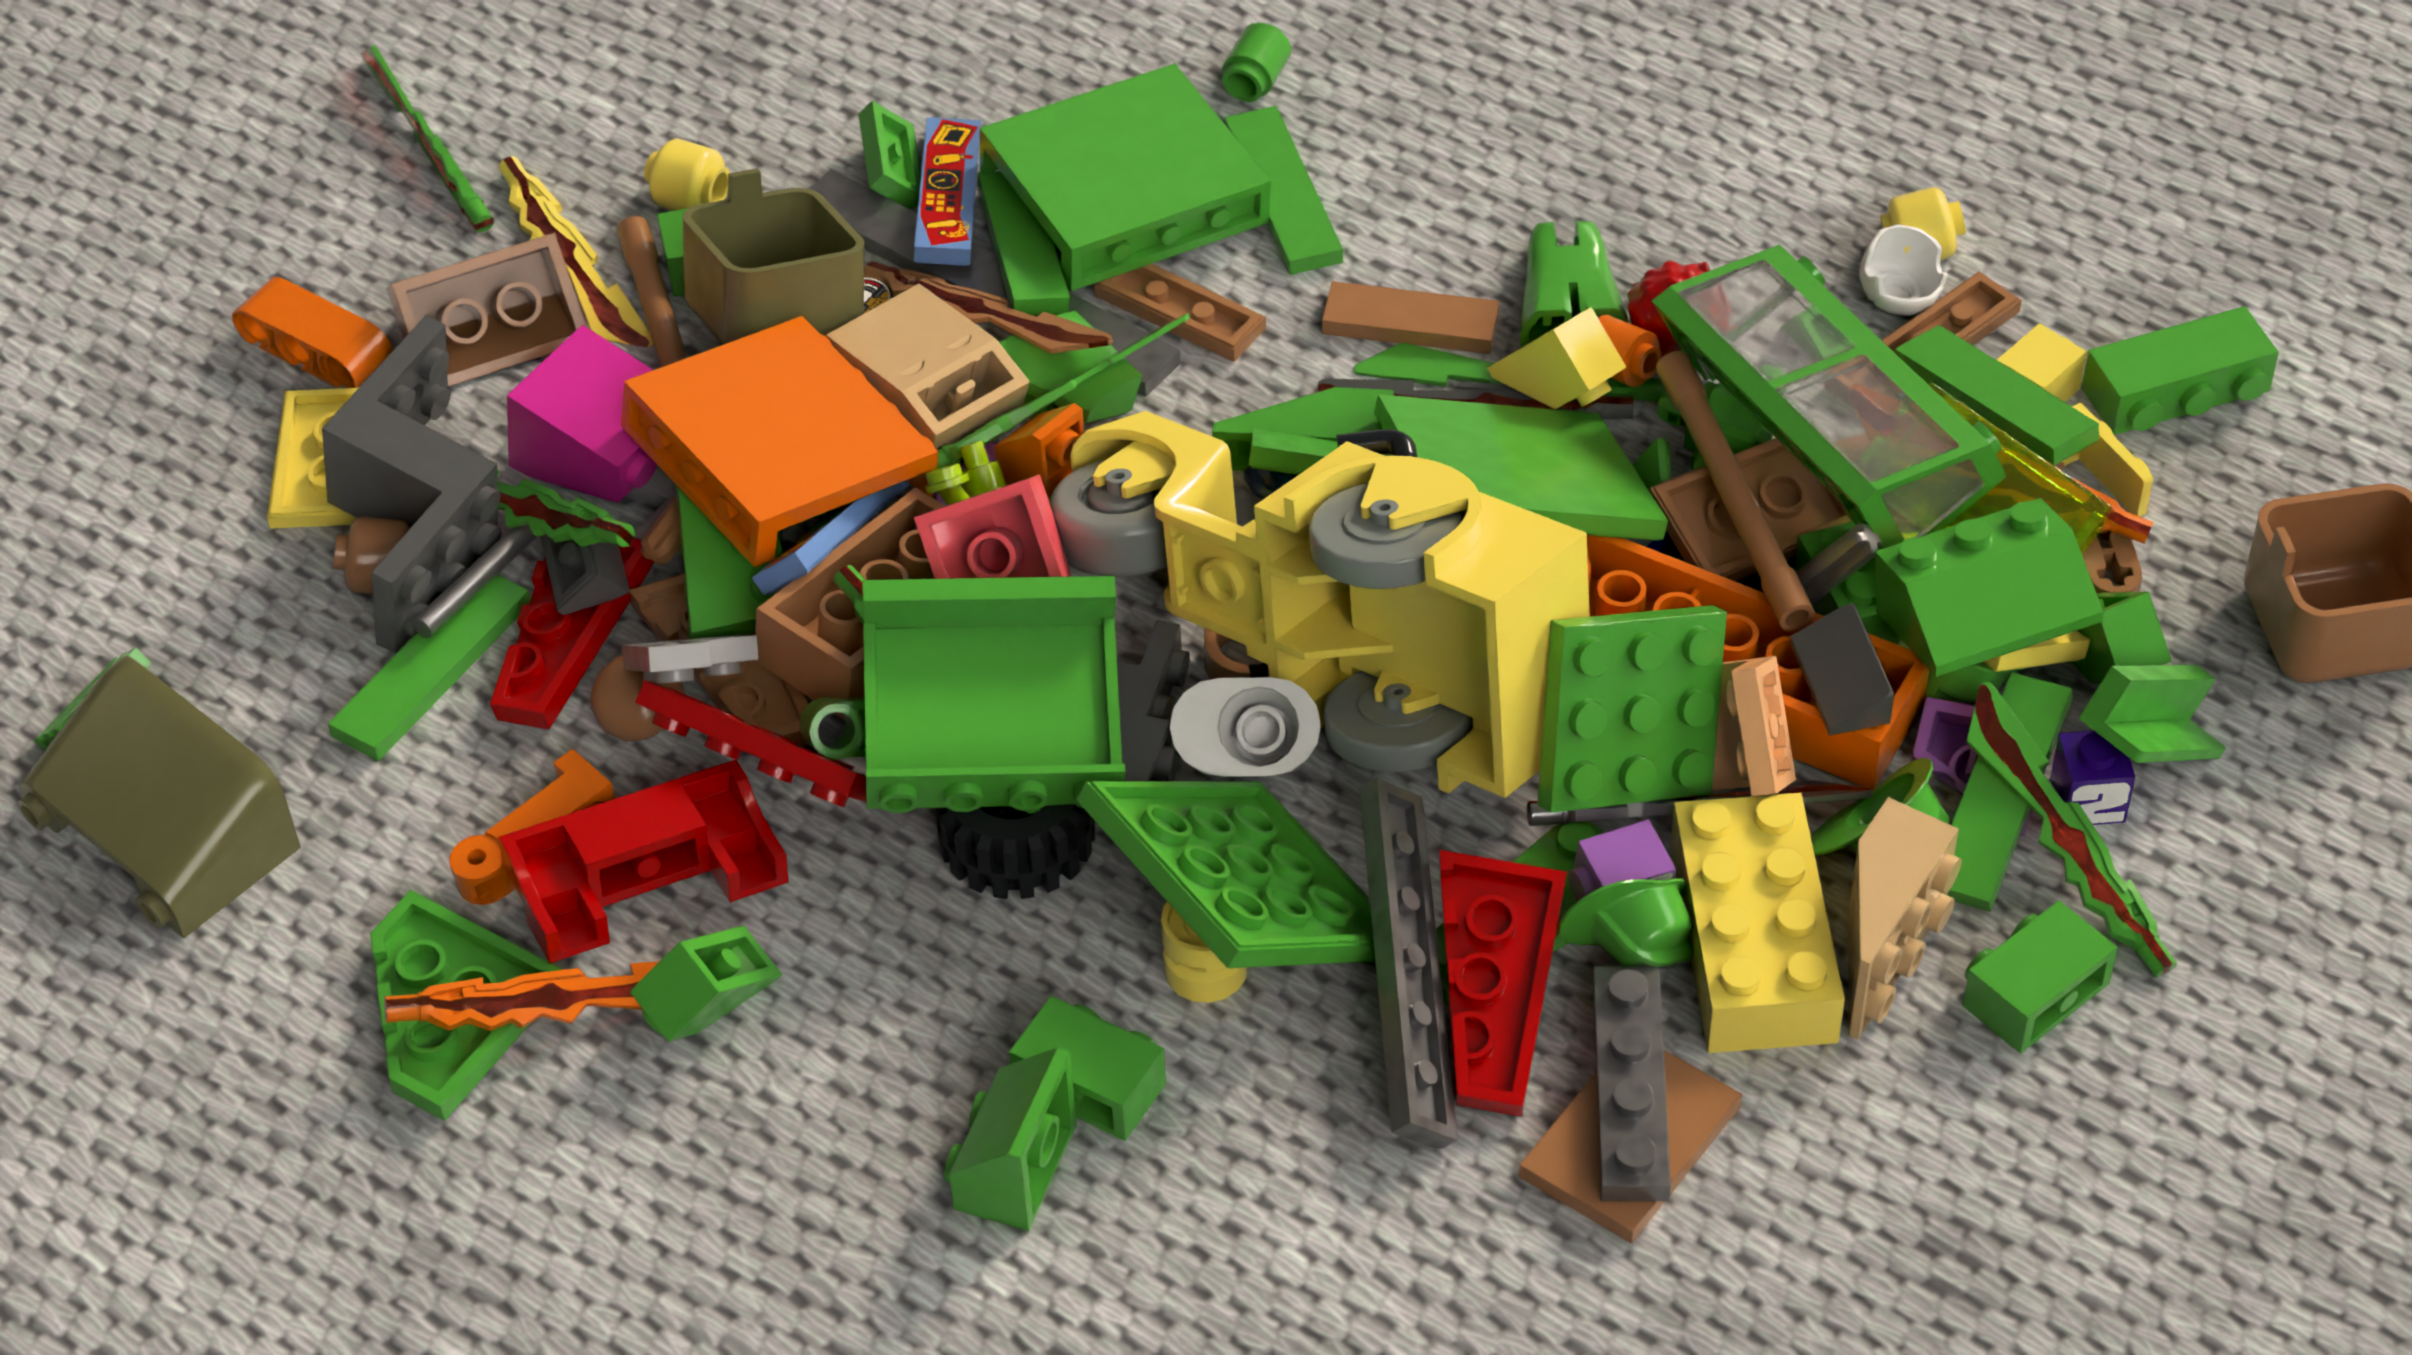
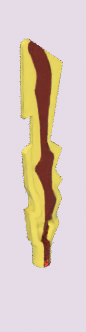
M510 156L503 159L499 164V170L509 184V204L514 211L520 214L519 224L521 230L531 236L530 240L551 233L556 234L567 270L591 331L611 342L641 347L653 346L650 331L619 285L616 283L607 288L594 269L593 265L598 261L597 254L576 227L559 214L562 212L561 204L537 177L531 176L525 171L516 157Z

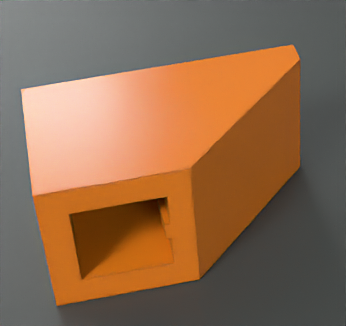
M1072 403L1038 414L994 446L995 460L999 461L1006 485L1040 474L1050 503L1051 495L1056 486L1067 475L1072 473L1071 450L1073 444L1084 433L1083 408Z

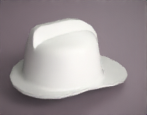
M1273 677L1216 678L1201 681L1182 694L1172 710L1169 729L1174 748L1183 761L1197 771L1220 777H1262L1292 772L1306 762L1318 744L1321 722L1317 705L1307 691L1290 680Z

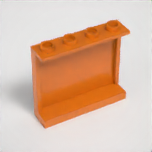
M803 316L624 381L621 427L754 567L775 559L778 531L905 480L914 488L916 487L926 493L925 486L928 485L925 474L936 470L938 465V451L931 440L926 436H922L901 415L898 408L892 402H888L866 380L864 374L859 369L854 368L833 347L830 340L826 336L821 335Z

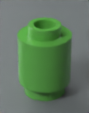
M1252 23L1245 27L1222 67V83L1231 96L1238 100L1254 102L1270 92L1292 52L1289 40L1280 29L1266 23Z

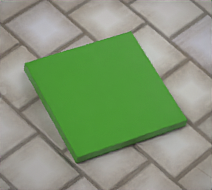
M1378 394L1374 414L1383 430H1397L1409 435L1416 445L1418 458L1437 461L1460 471L1474 483L1479 492L1584 531L1587 535L1656 541L1664 539L1668 519L1599 413Z
M1092 781L1085 783L1076 800L1227 968L1375 961L1370 898L1261 782Z

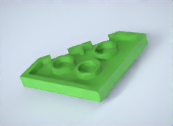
M410 890L370 933L378 982L377 992L381 1022L386 1043L388 1077L393 1094L445 1121L529 1025L521 1029L509 1023L489 1031L471 1024L446 1030L427 1021L420 1022L419 1020L386 1023L387 1010H384V997L417 994L418 992H423L429 986L483 977V984L501 983L521 975L562 970V968L552 963L549 964L547 960ZM547 987L535 994L510 1003L474 1006L431 1005L435 1008L450 1009L451 1011H463L472 1008L492 1018L512 1008L546 1007L559 990L554 987Z

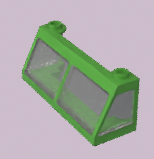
M1779 244L1671 285L1652 300L1678 347L1690 357L1696 372L1705 381L1710 379L1713 382L1717 379L1841 503L1849 519L1855 525L1858 523L1866 524L1873 533L1878 534L1882 543L1878 550L1899 544L1908 538L1921 537L1942 530L2007 477L1996 455L2002 450V446L1994 434L1980 421L1971 426L1823 286L1826 283L1823 275L1806 256L1796 260Z

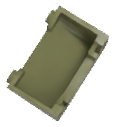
M124 656L104 671L19 785L22 798L17 801V804L24 817L33 827L41 831L48 826L54 832L59 833L68 825H71L134 877L141 894L135 899V902L143 916L156 928H161L167 924L183 938L191 934L301 848L284 791L279 780L268 765L240 741L129 656Z

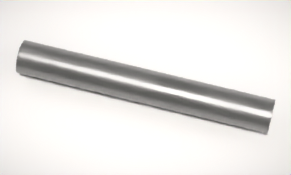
M528 513V514L525 515V516H532V517H535V518H539V517H537L536 515H534V514H532V513ZM530 526L511 528L413 619L412 625L416 632L424 638H430L537 538L532 533Z

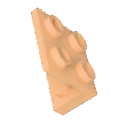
M1770 656L1723 662L1712 791L1750 787L1751 796L1776 794L1796 780L1777 657Z

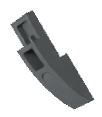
M1161 620L1156 621L1140 665L1117 660L1122 764H1125L1126 769L1125 781H1174L1180 755L1171 746L1169 727L1173 709V698L1170 696L1173 686L1183 687L1190 663L1189 651L1182 650L1180 624Z

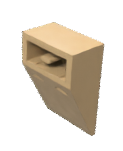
M921 284L911 287L826 335L833 347L854 368L859 369L864 374L866 380L888 402H892L898 408L901 415L922 436H926L931 440L936 450L945 444H952L961 440L974 429L980 428L987 422L1023 406L1030 381L995 337Z
M1889 797L1858 841L1848 911L1849 1036L1857 1040L1871 1020L1880 1024L1887 1016L1896 996V988L1893 986L1900 975L1911 978L1917 970L1925 952L1926 943L1923 940L1928 932L1931 930L1939 934L1947 924L1955 904V899L1948 896V892L1953 886L1962 864V859L1954 856L1959 832L1958 828Z

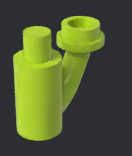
M982 440L960 447L966 470L962 471L960 464L955 463L925 474L928 485L925 486L926 493L938 492L947 506L1006 486L999 461L989 462Z

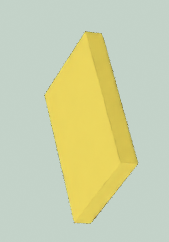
M358 388L285 391L267 513L270 529L351 525L353 520L357 518L327 502L322 428Z

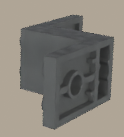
M428 315L423 317L322 428L327 502L355 517L368 516L403 520L411 526L409 531L372 571L376 645L395 653L409 637H413L417 633L412 625L413 619L471 567L478 557L485 554L500 540L502 532L501 528L498 527V505L501 493L498 491L497 463L425 426L430 419L436 420L444 413L451 397V391L448 389L447 366L449 363V353L447 352L446 325Z

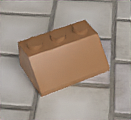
M555 233L392 283L386 287L403 338L412 331L425 315L446 325L447 352L449 353V363L447 366L448 387L549 355L581 325L587 327Z

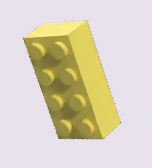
M1802 793L1674 802L1670 848L1673 864L1676 868V879H1683L1687 884L1686 892L1682 899L1693 923V929L1688 938L1693 949L1691 963L1708 1053L1839 1043L1845 997Z

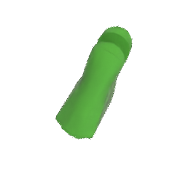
M1576 221L1574 245L1557 246L1554 222L1537 223L1531 232L1528 242L1526 285L1521 308L1519 335L1521 347L1592 307L1597 317L1610 315L1629 323L1623 300L1610 269L1602 236L1596 225L1592 221Z

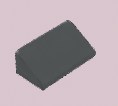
M562 517L555 518L549 524L554 530L565 524L581 529L590 526ZM595 526L597 528H601L616 533L615 531L609 529L607 526ZM547 534L540 536L559 613L567 615L620 598L629 592L630 588L619 546L599 542L581 547L574 540L555 543Z
M1854 603L1836 609L1790 636L1789 643L1829 736L1890 724L1894 693Z

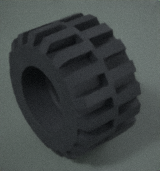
M1074 804L1045 805L1036 813L1019 819H1002L991 815L998 810L1012 806L980 807L969 812H957L948 808H935L940 853L944 863H950L951 873L959 881L968 876L969 888L982 893L986 886L993 887V896L995 898L1007 899L1009 890H1020L1021 899L1035 897L1034 887L1041 885L1044 886L1047 893L1060 888L1059 876L1064 875L1067 879L1072 880L1080 872L1079 861L1088 862L1092 853V842L1095 841V820L1085 809Z

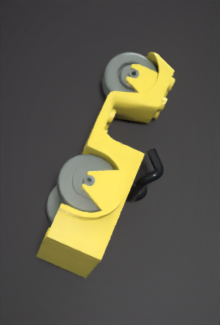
M1143 411L1087 429L1073 444L1070 454L1072 473L1059 482L1050 498V506L1061 536L1068 564L1085 573L1115 577L1142 575L1167 566L1169 585L1164 590L1165 609L1175 616L1246 645L1247 656L1268 664L1269 677L1290 680L1305 689L1317 705L1321 728L1325 726V736L1329 746L1341 758L1354 765L1383 772L1414 771L1437 764L1439 790L1449 794L1466 781L1503 798L1509 796L1540 771L1551 620L1590 617L1586 532L1479 492L1474 483L1460 471L1437 461L1418 458L1416 445L1412 438L1404 432L1397 430H1375L1336 435L1337 448L1256 504L1254 506L1255 519L1243 527L1237 525L1230 449L1220 439L1148 411ZM1381 454H1392V456H1384Z

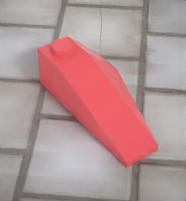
M1040 474L914 517L933 576L936 579L1072 577L1061 536Z

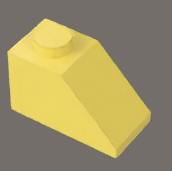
M1592 307L1489 366L1487 369L1493 379L1553 409H1557L1575 398L1581 407L1600 398L1612 390L1607 379L1627 367Z

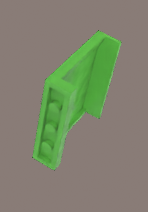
M1175 63L979 128L980 171L984 175L1000 170L1060 249L1062 272L1066 285L1071 291L1269 223L1271 180Z
M1115 576L863 580L867 809H883L890 813H906L915 808H948L957 812H969L980 807L1012 806L1015 809L1024 811L1040 809L1045 805L1074 804L1083 808L1076 799L1086 782L1125 781L1126 769L1125 764H1122L1115 636Z

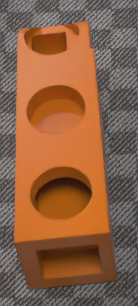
M573 748L553 762L557 775L555 781L487 830L484 835L470 836L460 841L452 849L449 857L450 868L462 898L471 904L486 905L504 898L516 889L502 865L499 836L616 799L612 783Z

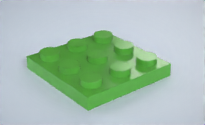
M1709 605L1551 620L1537 806L1550 813L1712 794L1727 611Z

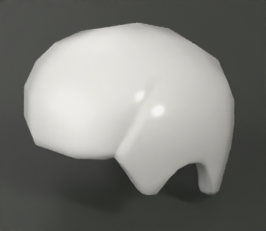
M1900 224L1878 231L1866 248L1859 269L1862 287L1868 299L1874 303L1875 307L1888 314L1910 316L1922 312L1936 302L1943 291V285L1948 277L1947 273L1941 270L1940 256L1942 247L1938 241L1919 228ZM1909 246V251L1905 254V248Z

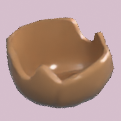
M623 655L616 657L602 668L597 675L591 692V709L604 732L625 742L648 740L657 735L661 730L666 729L651 723L656 712L635 703L644 682L643 672L624 670ZM682 682L657 683L686 694Z

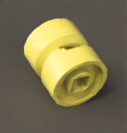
M1167 901L1162 910L1161 930L1164 946V973L1168 985L1179 996L1193 1002H1215L1226 999L1238 991L1246 979L1247 967L1227 968Z

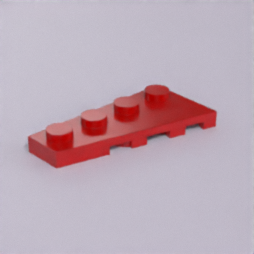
M620 536L629 544L627 547L619 546L631 590L640 587L655 562L651 559H646L641 554V548L643 547L641 539ZM544 557L543 561H537L531 578L535 588L530 603L522 605L517 620L520 633L516 644L508 647L490 706L497 721L550 730L628 606L630 597L628 592L620 598L563 615L557 611L547 563Z
M644 680L635 703L656 712L651 723L684 737L687 736L691 727L708 735L704 744L705 747L735 760H739L742 751L760 758L757 766L758 771L791 784L795 774L814 782L809 792L810 794L835 805L845 807L848 798L867 802L866 774L853 771L855 766L841 760L826 758L819 752L806 747L802 749L792 739L754 724L750 726L744 723L745 720L672 688Z
M1439 850L1456 1105L1522 1117L1564 897L1567 872Z

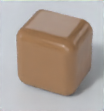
M2389 483L2275 499L2266 503L2261 508L2245 570L2244 587L2275 659L2282 672L2290 679L2300 683H2317L2412 668V492L2407 488Z

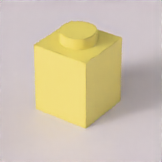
M2039 323L1999 357L1997 361L2063 402H2066L2080 389L2087 351Z

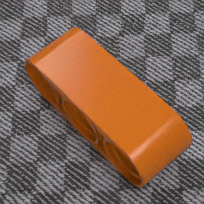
M272 277L232 313V322L246 342L252 345L256 341L261 343L258 348L293 366H296L298 363L304 365L301 370L337 388L340 385L346 388L360 387L393 351V347L386 335L370 321L280 277Z

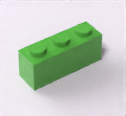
M2246 306L2088 350L2081 389L2102 420L2110 427L2113 435L2133 429L2144 431L2154 427L2161 421L2186 414L2197 416L2205 413L2211 407L2239 399L2250 401L2259 397L2264 392L2270 391L2279 352Z

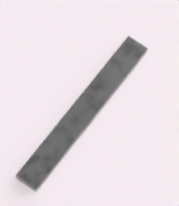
M830 169L808 188L820 193L863 238L866 250L902 269H910L946 279V282L951 285L972 288L1008 299L995 253L972 242L970 266L914 262L916 212L833 169ZM1069 292V312L1075 310L1094 329L1111 334L1113 338L1111 345L1117 351L1149 334ZM973 305L976 308L986 312L984 306ZM990 314L998 318L1004 319L1006 321H1009L1011 323L1022 326L1024 328L1030 326L1028 324H1024L1008 318ZM1158 338L1124 357L1142 374L1138 393L1145 397L1181 364L1180 349Z

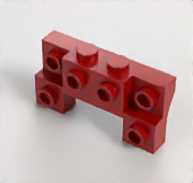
M737 760L707 768L498 837L502 865L525 905L527 924L549 964L610 943L607 915L602 908L604 906L708 871L712 872L729 902L789 883L787 854L769 827L758 805L749 779Z

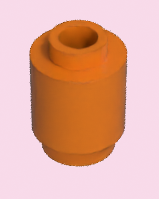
M1610 315L1599 316L1600 323L1627 367L1610 379L1630 387H1637L1652 378L1657 372L1656 366L1661 359L1657 336L1650 331Z

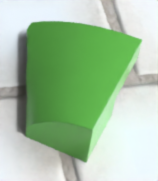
M1075 310L1056 315L1093 328ZM1033 325L1025 329L1056 341L1079 344L1088 343L1089 348L1050 354L1014 334L999 342L1030 381L1027 394L1035 398H1039L1118 352L1105 341L1073 338L1064 335L1060 331ZM1122 358L1077 384L1075 389L1052 403L1059 407L1072 403L1077 404L1083 408L1085 423L1126 414L1133 408L1142 374L1125 358Z

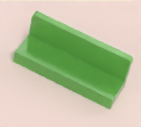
M2198 665L2111 666L2078 718L2137 763L2219 759L2226 749L2222 743L2190 720L2216 678Z

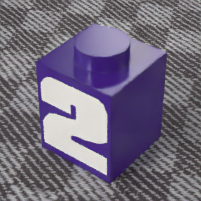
M2094 730L2059 733L2050 781L2061 799L2068 803H2079L2092 825L2126 822L2135 782V773L2130 758Z

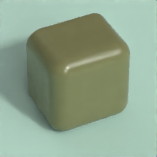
M756 168L728 173L726 200L695 205L683 213L684 296L692 311L721 345L803 316L821 335L826 336L828 333L864 314V240L820 193L805 188H787L762 193L761 171Z

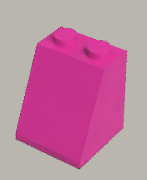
M581 325L507 395L509 467L529 477L619 503L634 487L642 488L653 476L657 464L621 427L623 389L625 380L653 371V369L584 325Z

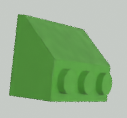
M2041 498L2020 502L2013 507L1980 518L1964 520L1955 526L1921 537L1908 538L1899 544L1875 551L1876 612L1935 677L2103 622V609L2074 532Z

